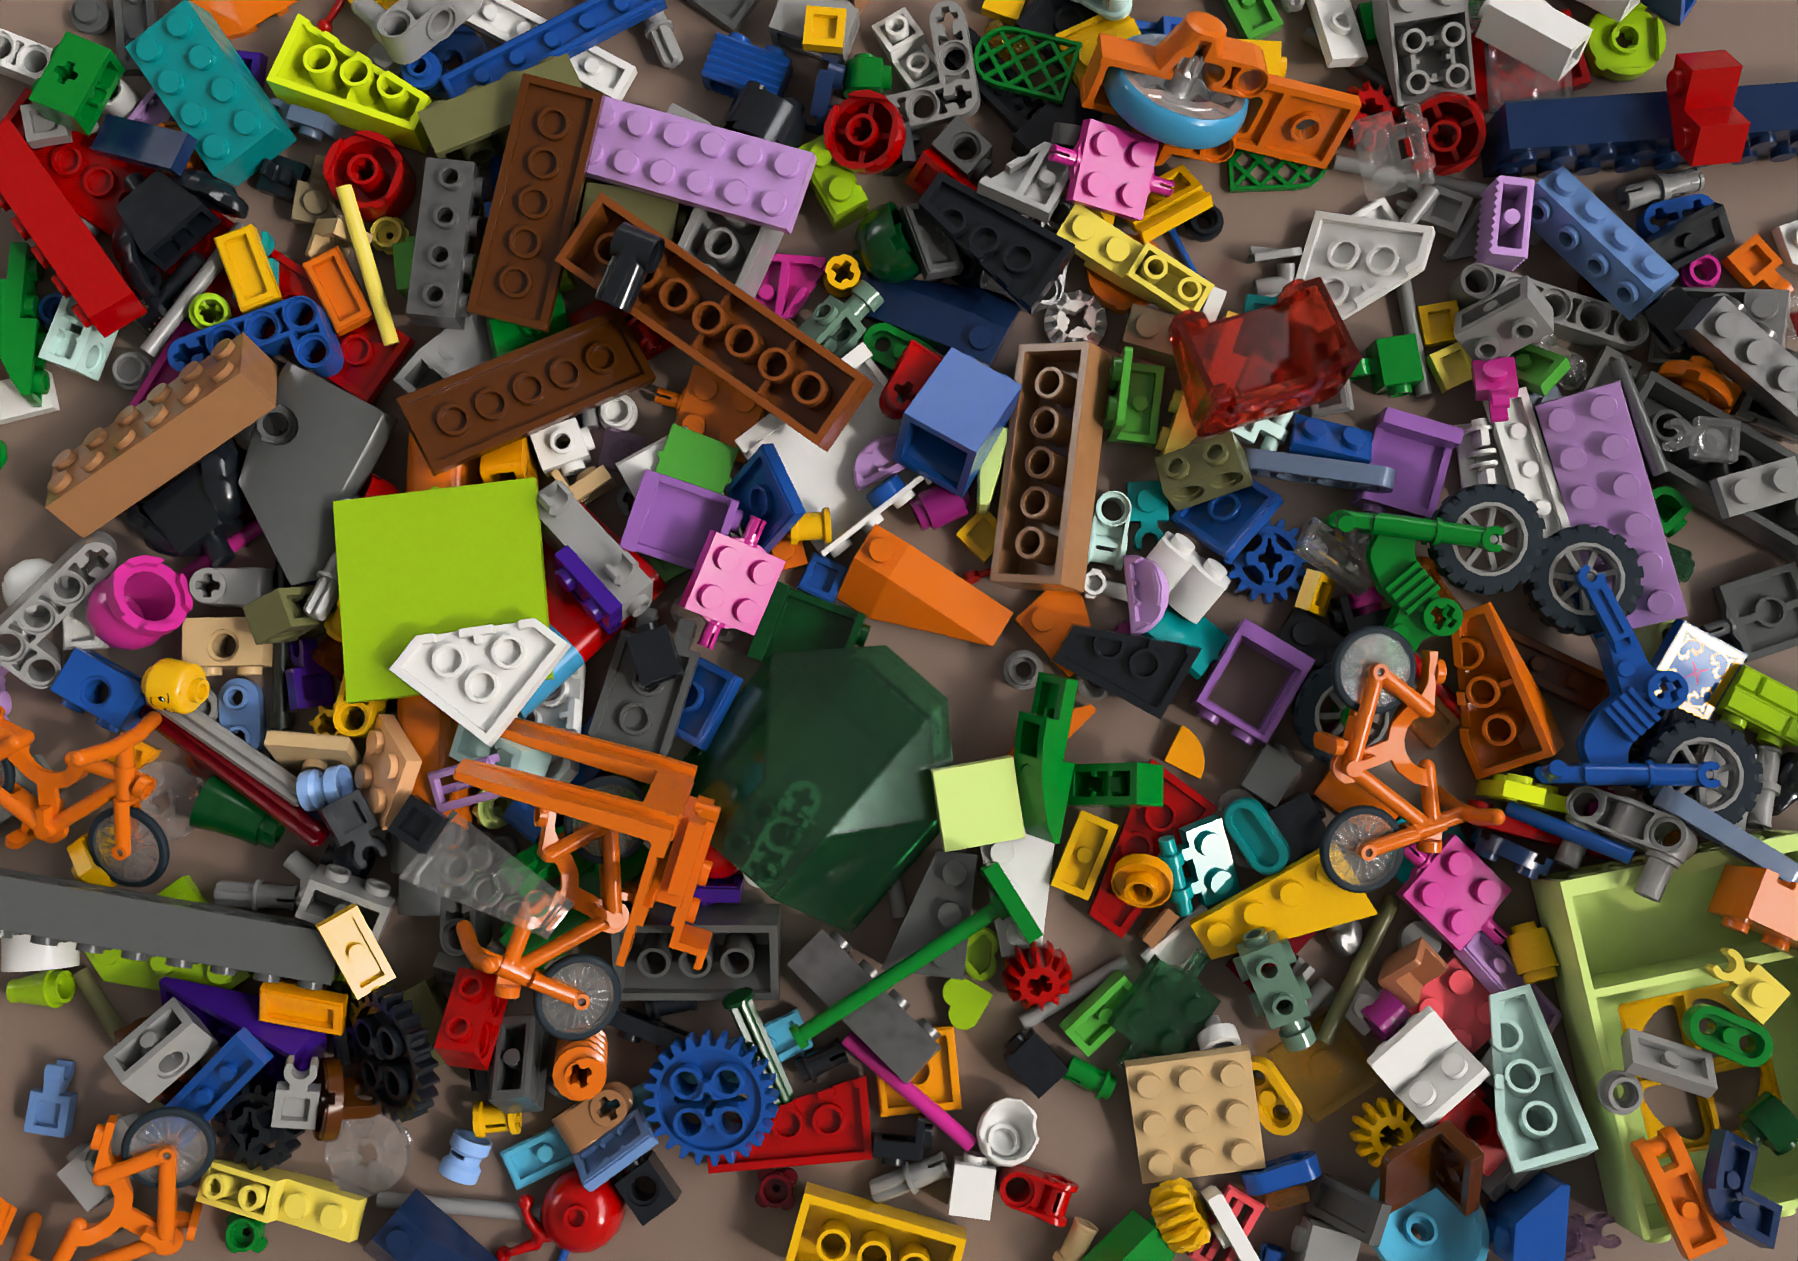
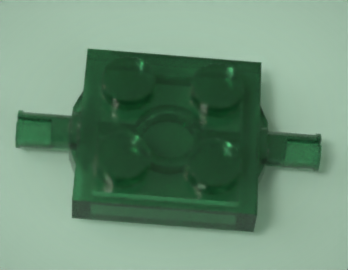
M1196 949L1190 960L1182 968L1167 963L1156 954L1153 955L1107 1019V1022L1124 1034L1129 1041L1123 1052L1115 1060L1123 1069L1125 1068L1124 1061L1138 1059L1143 1052L1150 1055L1163 1056L1184 1053L1221 1003L1197 979L1211 960L1209 956Z

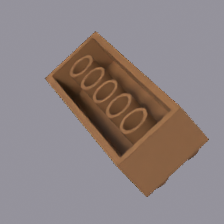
M244 332L232 340L226 338L220 341L211 351V355L201 362H190L181 370L178 378L169 384L161 383L148 394L146 400L136 407L129 405L124 408L109 426L104 429L97 427L91 431L83 444L73 451L71 449L62 451L52 463L54 468L51 480L47 485L49 491L45 508L83 539L273 410L276 407L278 365Z
M1090 341L1019 344L1014 381L1023 386L1015 410L1009 419L990 582L1020 590L1084 592L1112 354Z

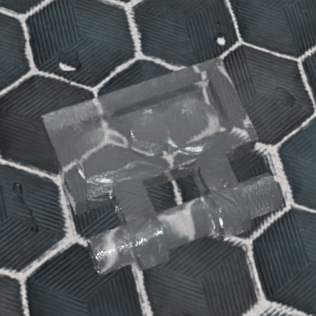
M1419 103L1404 107L1406 122L1394 125L1390 110L1352 122L1351 130L1368 202L1407 191L1405 175L1410 173H1417L1418 183L1421 187L1435 183L1433 168L1436 167L1434 153L1429 152L1426 133L1429 132L1427 118L1422 117ZM1410 138L1413 156L1401 160L1398 140Z

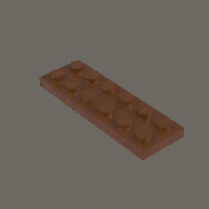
M523 73L466 312L469 314L549 333L564 267L557 263L555 259L573 233L605 100L603 93Z
M615 309L396 398V405L433 476H436L652 384L656 376L622 312Z

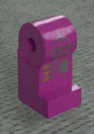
M1386 988L1381 991L1379 998L1372 1005H1368L1360 1011L1364 1017L1363 1020L1380 1043L1394 1036L1412 1016L1409 1010Z

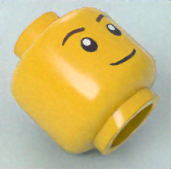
M173 658L158 660L145 671L141 681L142 693L151 707L182 715L195 711L207 699L210 690L205 671L200 665Z

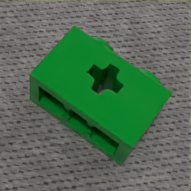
M66 31L61 42L53 48L50 61L42 76L34 82L29 100L45 119L89 136L126 69L111 49Z
M1140 762L1075 764L1067 805L1091 808L1163 807V765Z

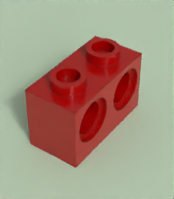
M458 967L433 1047L448 1066L488 1071L509 1000L494 995L496 974H487L477 969Z

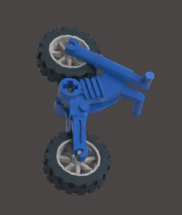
M1589 524L1567 527L1547 537L1546 549H1542L1540 555L1543 558L1538 568L1532 570L1530 573L1532 576L1523 584L1524 595L1528 594L1530 609L1533 613H1538L1541 617L1539 620L1546 626H1552L1557 629V632L1566 635H1590L1599 654L1610 696L1590 712V716L1578 734L1576 749L1581 763H1569L1566 765L1564 761L1559 759L1552 761L1550 765L1533 762L1523 766L1524 774L1540 783L1573 784L1577 786H1631L1632 789L1642 787L1645 794L1642 797L1645 803L1653 808L1655 807L1652 804L1663 786L1672 789V786H1679L1676 790L1683 794L1690 788H1695L1696 802L1733 824L1740 822L1743 819V814L1751 812L1757 802L1753 800L1756 794H1761L1763 783L1759 782V774H1763L1762 763L1757 762L1755 755L1758 753L1753 744H1747L1743 739L1745 735L1737 729H1730L1726 723L1707 719L1679 721L1671 726H1666L1656 732L1657 735L1653 739L1647 741L1644 749H1646L1644 755L1640 756L1638 761H1631L1629 763L1628 752L1632 743L1661 719L1658 715L1661 710H1669L1681 706L1686 701L1689 693L1688 684L1681 674L1671 670H1657L1649 664L1639 640L1626 618L1635 611L1638 606L1636 604L1637 599L1642 597L1644 586H1641L1640 579L1644 577V570L1642 566L1638 567L1636 559L1639 556L1635 549L1628 548L1625 544L1627 540L1619 534L1613 535L1609 532L1610 529L1606 527H1591ZM1571 552H1590L1585 565L1580 567ZM1597 556L1602 559L1609 570L1597 573L1592 569ZM1564 557L1572 572L1563 574L1553 571L1557 562ZM1612 576V590L1605 579L1606 577ZM1553 580L1561 581V589L1564 593L1560 596L1556 593ZM1570 597L1575 609L1566 605L1564 601ZM1659 688H1661V689H1662V692L1658 693L1657 696H1656V694L1654 693V691H1656V690H1658ZM1688 745H1706L1699 764L1689 750ZM1715 750L1725 760V765L1720 766L1717 762L1710 761ZM1680 751L1686 763L1672 764L1675 755ZM1729 771L1728 785L1725 788L1717 780V774ZM1705 788H1712L1721 794L1722 797L1714 803L1707 805Z

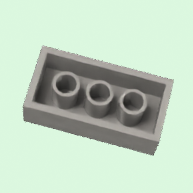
M694 207L677 245L755 299L784 233Z

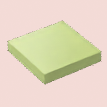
M1007 755L930 769L942 850L944 852L1025 838L1013 756Z

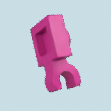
M1514 356L1495 358L1489 361L1472 360L1471 373L1475 401L1488 400L1491 423L1508 421L1507 408H1510V398H1518L1519 391Z

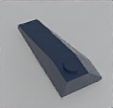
M864 273L861 278L869 283L884 299V303L873 314L869 312L864 318L876 324H891L926 342L935 352L943 356L953 347L964 354L971 355L991 369L1021 310L1016 302L987 289L915 279L900 284L884 283L868 273Z
M417 1188L363 1248L376 1261H498L496 1257Z

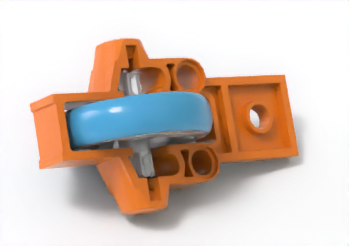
M1192 11L1188 13L1168 35L1148 33L1124 39L1099 33L1097 45L1084 76L1079 81L1081 107L1118 115L1130 125L1131 132L1159 141L1154 166L1163 165L1172 154L1209 163H1221L1231 158L1235 153V149H1241L1326 170L1362 106L1357 95L1269 74L1264 52L1260 46L1226 37L1227 28L1219 18L1206 12ZM1311 119L1316 121L1313 126H1309L1304 130L1296 128L1298 123L1303 120Z

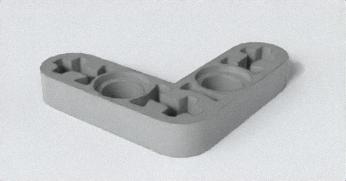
M951 0L937 3L929 15L940 83L885 96L898 108L899 112H903L900 104L905 102V111L910 120L905 122L903 116L902 118L904 123H910L911 131L950 123L957 115L962 119H967L973 116L980 106L981 97L967 18L962 8ZM951 12L954 18H958V20L952 22V29L955 38L963 37L962 40L948 39L943 24H939V22L944 21L945 13ZM953 50L963 51L966 56L964 65L958 70H949L945 67L946 55ZM964 90L968 96L972 95V98L966 100V107L960 108L955 102L944 104L948 112L942 114L943 106L938 97L939 94L943 93L946 101L958 98V91ZM921 98H930L934 102V110L926 118H918L914 114V105Z

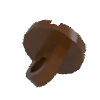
M337 1056L320 1058L317 1077L312 1082L321 1084L315 1130L312 1131L314 1138L318 1142H335L339 1136L342 1120L375 1117L382 1112L381 1104L379 1103L374 1106L372 1099L363 1100L357 1097L358 1095L372 1097V1092H364L365 1083L362 1078H343L342 1065Z

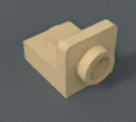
M604 465L598 468L591 466L583 470L576 476L577 482L572 485L558 468L550 472L554 479H557L559 482L562 481L573 492L574 498L585 507L618 486V483Z

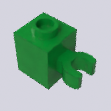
M1415 333L1376 339L1365 349L1367 358L1351 360L1348 362L1349 365H1347L1350 382L1371 377L1374 395L1387 393L1388 398L1409 395L1412 393V389L1424 380Z

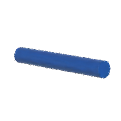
M1510 801L1505 810V816L1625 864L1629 865L1635 854V849L1514 801Z

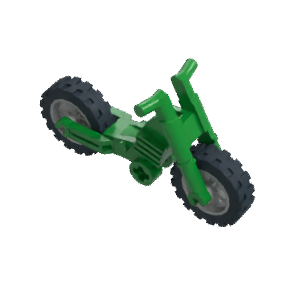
M1478 484L1457 490L1458 492L1446 497L1441 502L1442 505L1439 510H1435L1432 517L1418 518L1381 512L1366 513L1343 509L1335 510L1331 514L1322 517L1319 524L1320 528L1327 532L1339 528L1343 532L1359 530L1363 534L1373 535L1366 547L1365 561L1377 591L1392 606L1384 627L1393 629L1402 635L1410 644L1413 653H1415L1420 643L1427 637L1452 635L1458 631L1463 622V612L1458 603L1438 595L1437 591L1441 589L1440 586L1434 582L1433 578L1427 574V571L1417 561L1414 551L1416 541H1420L1421 545H1427L1429 542L1430 548L1427 550L1430 559L1436 565L1434 568L1451 585L1471 593L1488 595L1510 591L1515 588L1514 586L1526 582L1532 576L1530 573L1541 564L1543 559L1540 557L1541 551L1546 549L1547 538H1543V529H1546L1544 519L1539 518L1536 512L1539 509L1533 501H1528L1524 497L1525 494L1521 491L1511 489L1502 484ZM1488 508L1485 525L1480 526L1470 513L1478 509ZM1496 511L1505 514L1511 522L1502 527L1493 526ZM1464 519L1467 524H1461L1462 520ZM1514 529L1515 547L1503 543L1501 535ZM1457 546L1472 550L1465 560L1460 556ZM1504 550L1511 553L1510 557L1503 564L1497 566L1494 552ZM1482 551H1485L1488 570L1471 566ZM1434 607L1439 608L1437 614L1442 617L1438 624L1434 623L1435 617L1430 614ZM1380 634L1367 660L1384 664L1391 672L1399 676L1406 666L1403 651L1393 639ZM1346 659L1342 660L1341 681L1343 686L1349 685L1346 693L1353 700L1360 675L1359 665L1361 662ZM1332 662L1322 665V668L1317 671L1314 670L1306 677L1307 680L1298 689L1296 701L1292 706V714L1294 715L1293 726L1301 744L1311 755L1330 766L1334 755L1315 748L1313 743L1314 733L1324 732L1319 719H1334L1338 722L1330 732V734L1338 736L1346 726L1350 708L1333 691L1334 688L1331 681ZM1369 665L1366 667L1367 672H1369L1370 669ZM1381 689L1377 705L1389 701L1392 697ZM1328 695L1334 702L1331 706V711L1319 712L1323 700ZM1398 706L1388 712L1379 714L1378 723L1372 722L1371 728L1374 731L1369 735L1366 747L1386 739L1389 723Z

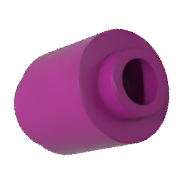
M939 485L918 493L917 499L909 502L922 531L929 528L936 530L967 515L966 506L972 504L968 492L961 498Z

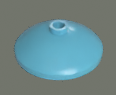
M1380 1177L1373 1184L1369 1195L1379 1199ZM1436 1187L1389 1215L1379 1247L1373 1246L1382 1261H1485L1489 1250V1228L1480 1203L1478 1210L1465 1217ZM1411 1227L1419 1231L1420 1239L1414 1237Z

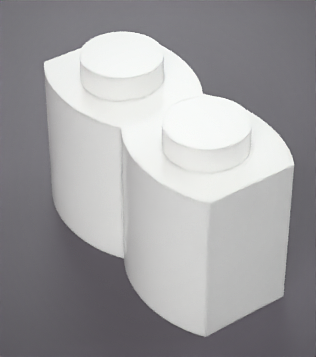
M1167 531L1146 558L1157 563L1166 575L1169 585L1168 604L1180 615L1197 624L1226 590L1231 580L1227 576V570L1221 563L1212 558L1206 560L1199 556L1194 550L1195 545L1190 539L1180 533L1174 535Z

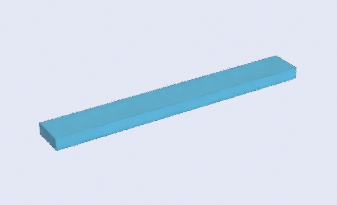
M794 1008L763 1023L780 1062L814 1046L811 1038L808 1040L809 1046L801 1050L789 1030V1027L795 1023L798 1026L804 1023L798 1008ZM739 1036L728 1040V1042L734 1043ZM743 1041L742 1049L746 1051L747 1048ZM721 1071L725 1080L732 1083L739 1082L738 1076L733 1071ZM681 1072L682 1078L690 1084L698 1083L697 1078L691 1072ZM646 1081L631 1087L634 1094V1105L629 1113L640 1106L649 1115L651 1110L655 1108L643 1105V1100L647 1094L652 1093L644 1088ZM676 1096V1099H677L678 1101H685V1100H686V1099H680L679 1097ZM617 1099L605 1102L608 1108L613 1106L618 1108L620 1105ZM554 1125L500 1152L516 1190L574 1163L570 1150Z

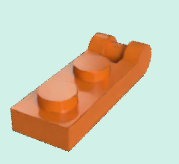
M1669 1125L1657 1130V1136L1649 1140L1641 1137L1630 1142V1149L1642 1167L1681 1256L1690 1261L1728 1244L1729 1242L1721 1225L1713 1218L1707 1207L1703 1185L1675 1128ZM1667 1152L1672 1162L1661 1167L1657 1156Z

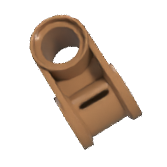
M611 1081L606 1083L600 1093L592 1099L575 1101L554 1115L550 1120L571 1154L574 1155L591 1145L604 1133L624 1120L634 1105V1094L628 1084L622 1081ZM617 1099L620 1105L618 1108L615 1106L608 1108L605 1104L607 1100Z

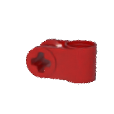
M911 339L896 362L892 375L880 393L878 401L881 412L890 419L901 420L905 410L943 358L916 340ZM898 392L904 395L903 403H899L896 400Z
M1023 1164L1012 1168L1002 1166L996 1175L997 1190L1006 1206L1032 1215L1046 1223L1059 1227L1066 1226L1068 1219L1065 1217V1213L1072 1193H1077L1079 1187L1077 1183L1061 1175L1043 1172ZM1021 1177L1026 1180V1186L1020 1193L1010 1194L1006 1191V1185L1012 1178Z

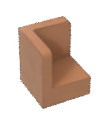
M1420 937L1383 960L1377 982L1383 989L1386 988L1409 1010L1418 1005L1423 985L1444 974L1447 971L1448 965Z

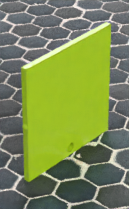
M535 477L448 488L433 486L430 490L333 501L346 703L354 704L421 696L422 694L389 670L416 635L456 632L458 629L516 623L518 620L536 618L550 629L538 486ZM553 670L544 681L554 680Z

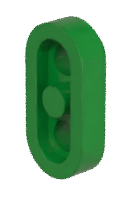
M888 323L872 325L863 337L864 344L873 354L871 359L874 363L893 373L896 362L911 339L916 340L936 353L926 342ZM879 341H887L890 344V348L885 352L878 351L875 345Z
M1703 1003L1690 1007L1683 1016V1033L1692 1044L1748 1067L1761 1066L1772 1055L1773 1039L1770 1033L1759 1024L1719 1007ZM1706 1018L1708 1027L1701 1033L1699 1022ZM1746 1036L1748 1044L1746 1048L1741 1050L1739 1040L1741 1037Z

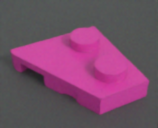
M775 253L755 299L784 320L789 317L793 321L824 275L828 260L826 257Z

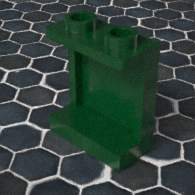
M777 581L752 640L747 657L839 691L842 684L850 685L857 663L851 661L856 646L864 647L871 626L865 624L867 615L862 612H854L792 589L790 585Z

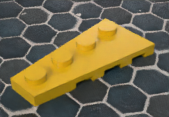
M1332 840L1329 848V857L1333 870L1343 881L1351 884H1360L1336 843ZM1320 848L1284 867L1280 872L1264 878L1189 920L1209 957L1213 960L1238 953L1236 945L1242 943L1243 935L1253 929L1264 928L1266 932L1275 930L1279 940L1284 938L1290 939L1374 916L1378 913L1366 893H1354L1343 890L1328 878L1321 865Z

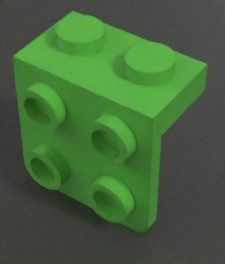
M1125 346L1120 357L1114 356L1110 368L1108 390L1113 392L1112 396H1109L1108 404L1106 405L1103 429H1108L1107 441L1154 447L1157 439L1165 366L1132 362L1133 347Z

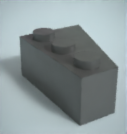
M936 850L881 970L889 969L971 916L978 854ZM968 938L912 974L963 980Z

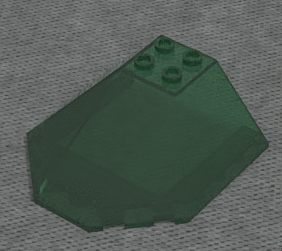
M887 645L772 653L735 696L707 751L693 746L682 759L684 762L698 766L690 796L698 798L701 795L714 799V805L721 807L710 844L772 899L852 934L940 833L930 769L953 765L948 698Z

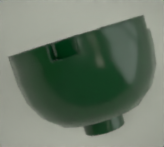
M892 201L875 207L862 218L856 230L855 241L857 249L853 251V257L858 262V267L862 272L869 270L871 275L881 282L900 284L914 279L921 274L901 220L900 209Z

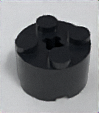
M748 81L745 88L740 89L736 93L720 128L799 148L807 133V122L803 117L805 108L794 98H781L769 92L762 84L756 81Z

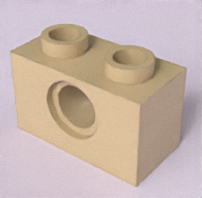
M246 617L185 618L182 623V660L200 665L205 671L206 676H222L223 669L237 668V675L257 676L262 675L263 668L273 667V643L256 645ZM233 637L236 642V649L231 656L227 657L224 650L225 644Z

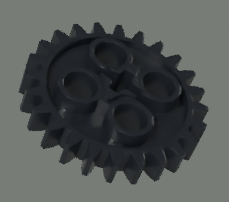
M382 985L359 1000L355 999L350 1002L353 1010L347 1012V1016L352 1024L346 1025V1030L351 1034L352 1040L347 1041V1045L354 1050L355 1055L350 1059L353 1063L358 1064L359 1070L356 1076L363 1079L365 1083L364 1092H372V1104L375 1106L380 1103L383 1115L390 1113L392 1121L400 1119L401 1123L428 1113V1109L435 1105L432 1098L438 1096L439 1093L434 1084L440 1082V1078L433 1071V1068L439 1066V1062L431 1056L434 1044L429 1043L426 1038L430 1030L428 1027L422 1028L420 1024L422 1014L420 1012L416 1014L412 1012V1000L404 1002L401 990L394 992L392 985L386 987Z

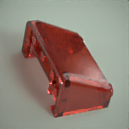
M1321 276L1306 281L1304 279H1296L1289 282L1283 287L1282 294L1274 305L1210 323L1204 312H1195L1192 309L1185 310L1172 319L1168 328L1189 418L1199 437L1211 436L1322 403L1341 391L1362 359Z

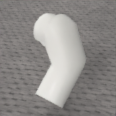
M296 850L286 859L283 866L300 879V892L295 898V902L299 907L308 881L318 866Z

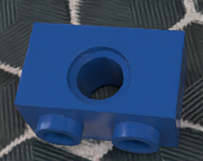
M76 647L50 688L52 692L63 697L62 705L78 713L90 712L97 716L96 724L114 733H118L120 729H132L141 720L139 712L146 703V697L141 689L142 677L94 650ZM104 684H107L109 694L107 699L102 702L99 695L100 689Z

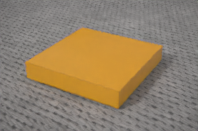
M952 1024L933 1026L941 1034L936 1042L942 1048L915 1075L911 1082L944 1111L962 1109L954 1026ZM876 1074L880 1117L921 1113Z

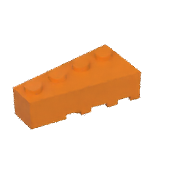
M1725 864L1707 912L1723 918L1720 925L1732 931L1747 935L1749 930L1763 935L1761 943L1784 952H1788L1790 947L1798 950V883L1792 881L1790 883L1778 879L1779 874L1767 868Z

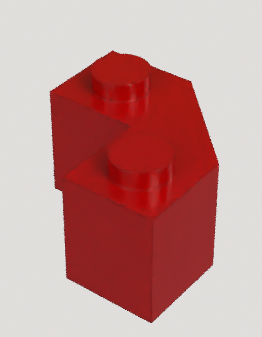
M1726 50L1676 54L1673 70L1667 75L1666 88L1674 147L1690 166L1741 162L1751 122L1733 106L1743 65Z

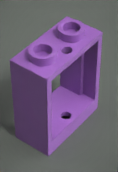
M1244 618L1235 625L1218 654L1219 659L1212 664L1190 704L1198 708L1195 713L1198 717L1214 726H1217L1220 721L1233 729L1230 734L1233 738L1252 747L1254 742L1258 745L1267 744L1313 666L1315 659ZM1240 643L1245 644L1290 671L1257 728L1207 699Z

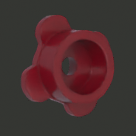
M772 1168L760 1169L758 1171L757 1177L760 1180L759 1192L755 1196L757 1205L762 1208L781 1207L783 1210L791 1209L796 1202V1198L793 1195V1187L798 1181L797 1172L792 1168H787L784 1171L773 1170ZM778 1184L781 1188L777 1192L773 1190V1185Z

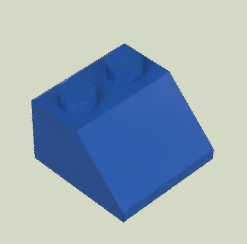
M1542 1169L1525 1186L1522 1185L1518 1191L1514 1192L1510 1188L1496 1202L1490 1200L1487 1203V1213L1485 1215L1489 1228V1249L1504 1261H1565L1570 1185Z

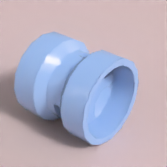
M346 765L330 766L325 772H321L318 769L302 771L299 773L296 782L298 801L305 811L320 810L327 804H331L355 791L353 776Z
M456 1128L449 1141L451 1145L450 1152L442 1157L438 1172L454 1182L464 1185H475L482 1172L480 1163L482 1159L489 1155L493 1143L487 1137H475L474 1131Z

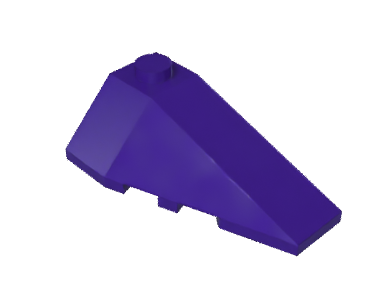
M166 976L159 981L162 1006L175 997L200 1018L221 1048L238 1031L245 1027L274 1055L253 1077H257L259 1083L267 1078H271L273 1089L276 1088L278 1081H286L284 1078V1067L289 1055H295L294 1067L299 1071H305L310 1068L312 1057H318V1060H320L327 1048V1033L259 1021V996Z

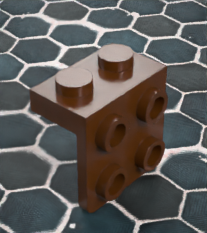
M1449 1120L1434 1128L1428 1127L1421 1131L1416 1138L1401 1146H1393L1384 1154L1381 1160L1379 1200L1392 1206L1391 1214L1437 1187L1466 1217L1479 1209L1484 1153L1473 1139L1467 1138Z

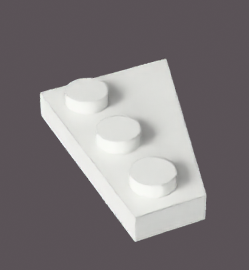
M1025 832V838L980 846L983 865L990 860L999 863L1044 934L1055 844ZM988 888L989 898H991V897L993 896V894L991 893L990 889ZM998 918L994 921L1001 957L1015 955V944L1023 949L1029 948V944L1020 939L1008 918L1003 921ZM1043 936L1035 940L1037 947L1042 945Z

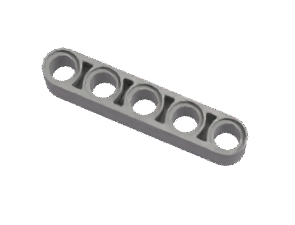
M1473 263L1468 265L1451 281L1448 288L1449 298L1451 301L1457 300L1458 307L1465 309L1524 276L1483 263ZM1465 279H1470L1476 283L1478 293H1474L1466 287ZM1531 279L1553 308L1554 332L1548 336L1598 352L1603 347L1609 346L1623 354L1628 353L1647 340L1650 326L1648 320L1642 314L1629 321L1610 303ZM1580 315H1584L1590 320L1591 329L1584 327L1581 323ZM1619 327L1627 331L1629 341L1624 340L1620 336Z

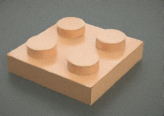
M378 714L373 730L369 731L366 738V751L362 763L357 766L354 776L356 787L360 789L382 830L388 829L411 795L422 764L421 758L395 716L391 714Z

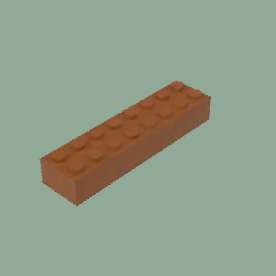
M600 192L555 261L598 290L612 258L610 255L611 240L620 224L627 222L664 238L665 250L662 260L653 273L647 274L630 314L812 443L828 452L874 384L861 372Z

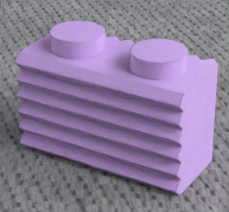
M1500 175L1480 194L1483 199L1479 202L1482 205L1479 209L1481 215L1478 217L1481 222L1477 225L1480 230L1476 233L1479 238L1476 240L1478 246L1475 249L1478 253L1474 255L1477 259L1474 263H1483L1510 272L1514 271L1519 264H1522L1528 258L1535 185L1533 179Z

